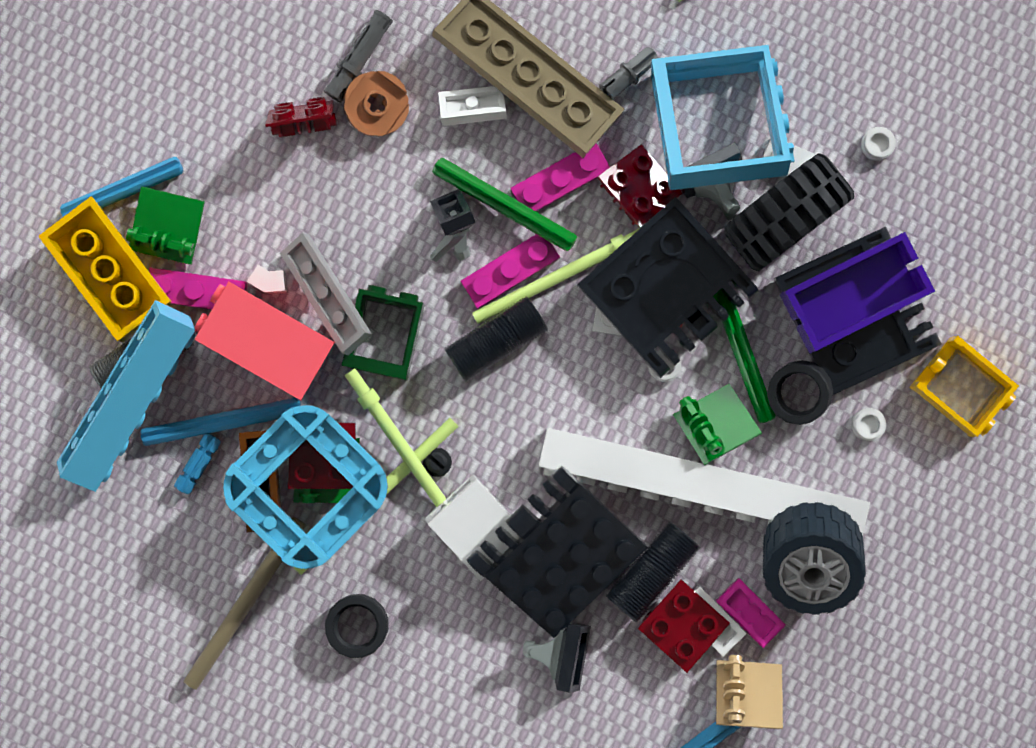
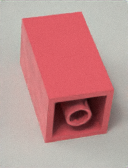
M229 281L226 287L220 284L210 302L215 304L209 315L203 313L194 327L195 332L198 333L195 340L297 399L302 400L335 342Z

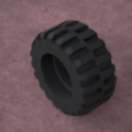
M818 153L724 226L725 236L749 267L759 272L853 200L854 190L827 155Z

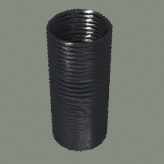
M525 296V298L519 299L511 307L508 306V308L501 311V314L494 315V318L491 317V320L486 321V323L483 322L478 328L472 329L464 337L461 336V339L459 338L450 346L447 345L444 350L464 381L468 383V380L470 381L479 373L481 374L490 366L504 359V357L506 358V356H509V353L516 352V349L519 350V347L526 345V343L528 344L537 336L539 337V335L548 331V328L531 300Z
M668 521L664 529L659 531L660 534L655 536V539L647 546L648 548L634 561L632 566H629L630 569L625 571V574L621 576L617 584L612 586V589L606 594V597L635 622H638L640 617L645 615V612L649 610L653 602L658 600L657 597H660L662 592L666 590V587L671 585L672 579L678 576L680 570H683V567H686L696 552L701 549L695 541L671 521Z

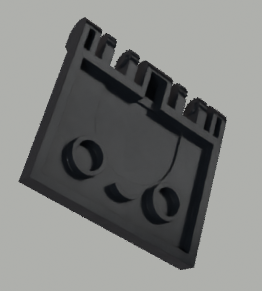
M677 197L672 199L577 284L581 291L659 378H662L671 369L654 350L656 347L673 365L680 362L677 353L664 342L671 333L674 334L684 349L691 352L695 348L693 342L680 329L679 326L684 323L687 329L700 342L718 327L713 318L703 309L702 306L705 303L723 322L729 318L726 309L713 297L719 290L723 291L734 306L740 308L744 304L742 298L728 283L729 281H732L734 286L747 299H750L759 291L751 279Z
M883 227L775 277L774 280L780 293L891 239L887 227ZM922 302L902 312L897 310L815 352L809 353L812 361L823 368L830 377L833 395L942 345L937 333L916 342L913 340V337L934 328L931 321L920 323L911 330H908L905 324V318L913 317L925 309ZM799 318L794 320L796 327L801 325Z
M563 466L552 477L567 491L565 494L550 480L542 484L545 491L557 500L550 508L541 498L534 494L528 498L529 503L542 515L540 518L522 504L506 520L507 525L520 537L518 540L500 526L495 533L500 541L509 547L503 554L486 540L480 545L483 552L494 563L478 550H475L466 559L476 572L489 580L553 638L561 630H564L648 548L645 542Z

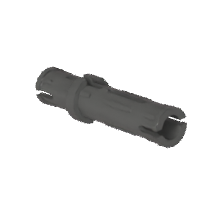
M379 10L374 11L370 21L359 35L348 55L337 64L338 70L324 89V93L340 103L343 101L348 86L356 77L362 74L361 70L393 23L389 16Z

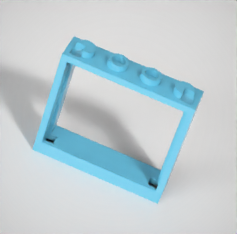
M769 45L652 59L651 81L670 190L788 176L790 163L795 162L793 155L794 145L787 142L786 134L789 133L788 115L782 114L780 105L784 103L783 89L781 85H776L775 76H778L777 61L775 62V58H771ZM758 71L774 156L683 167L669 82Z

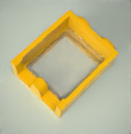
M958 335L950 337L909 386L910 389L923 397L969 437L987 434L996 422L993 419L1000 409L1004 411L1013 403L1016 395L1013 393L1019 387L1018 384Z

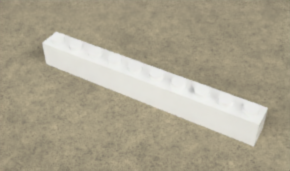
M547 428L538 465L545 468L543 473L545 475L552 476L563 466L571 474L577 475L576 479L580 483L595 486L596 480L609 482L607 489L627 493L628 487L641 490L640 497L659 500L661 494L673 497L671 504L691 508L692 502L704 504L703 511L722 516L724 509L737 512L735 519L755 523L756 517L769 519V524L778 513L783 512L790 506H796L805 502H821L826 505H834L851 515V518L859 525L860 532L863 535L870 502L712 465L704 466L703 463L552 428Z

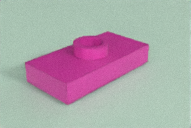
M737 578L715 600L762 648L786 626L740 578Z

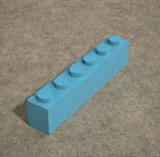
M154 301L57 460L60 478L94 492L97 491L101 482H106L109 479L117 456H122L125 453L130 435L134 429L137 430L141 427L145 419L146 409L151 402L154 403L159 398L164 380L167 375L171 376L175 372L180 354L184 348L187 349L191 346L195 338V328L190 316L159 301Z

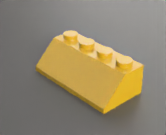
M92 196L38 236L118 342L125 343V341L133 337L155 300L167 306L172 302Z

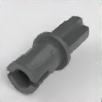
M644 48L629 62H622L620 68L613 75L599 84L600 89L614 100L631 84L636 85L639 82L638 78L651 68L652 59L659 58L652 48Z

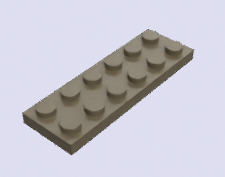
M461 0L433 30L432 36L583 159L625 110L490 0Z

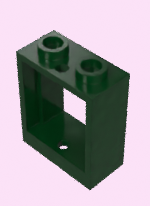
M368 285L367 290L359 288L355 308L363 320L368 301L414 311L402 365L357 356L356 348L351 354H344L341 366L408 381L424 312V303L418 302V295L400 292L399 297L387 295V289L379 286Z

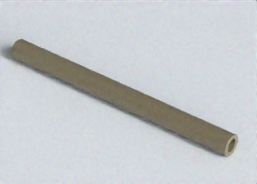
M292 517V520L304 530L307 525L298 518ZM273 549L270 550L183 680L192 689H198L283 562L282 558Z

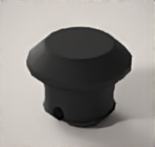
M436 448L423 460V466L427 472L435 477L444 476L449 472L452 465L450 454L442 448Z

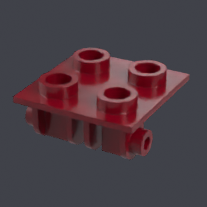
M317 97L306 100L305 105L294 106L293 102L276 104L274 109L269 111L265 127H271L272 135H279V138L296 135L294 123H296L298 134L302 135L301 122L306 121L308 133H312L310 120H313L315 132L331 130L332 126H337L335 113H332L334 101H326L325 97Z
M642 144L597 177L602 183L600 187L604 188L611 197H614L612 202L614 204L618 202L620 205L618 209L620 211L624 209V213L632 221L631 224L633 226L636 224L639 228L646 224L672 199L678 198L683 194L680 189H669L666 172Z
M339 423L356 440V423ZM307 440L289 456L288 489L353 488V485Z
M680 579L656 608L646 614L642 619V624L637 629L688 673L729 626L730 622Z

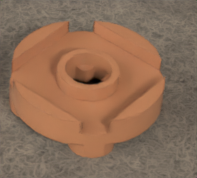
M370 71L359 75L350 83L344 95L343 110L349 123L357 131L367 136L382 137L396 131L406 120L409 112L407 91L403 83L396 76L385 71ZM378 95L384 98L382 105L385 106V109L383 111L377 109L375 112H372L369 109L371 104L368 102V98L370 96L372 98H376Z

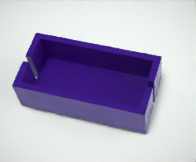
M906 232L780 294L792 321L799 318L801 325L797 326L796 329L809 353L815 352L936 292L922 265L908 271L906 265L919 258Z

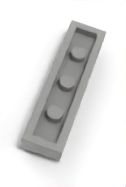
M301 233L280 255L340 352L349 355L367 340L372 333L310 235Z

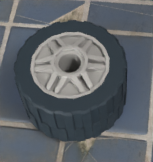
M821 502L800 503L778 513L773 521L768 524L763 538V578L765 579V586L772 594V597L787 609L812 615L835 612V610L849 605V602L856 599L865 583L866 567L863 535L860 532L859 525L851 518V515L834 505H826Z

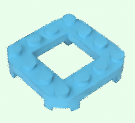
M309 405L297 406L285 411L235 463H232L225 474L223 486L225 502L231 511H234L282 558L281 560L284 563L301 569L315 568L327 562L381 507L388 489L387 477L381 465L327 412ZM305 440L353 485V488L307 534L260 488Z

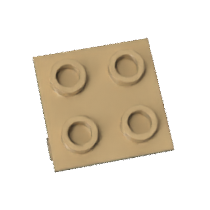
M730 655L729 661L717 660L716 725L783 729L782 664L743 662L740 655Z

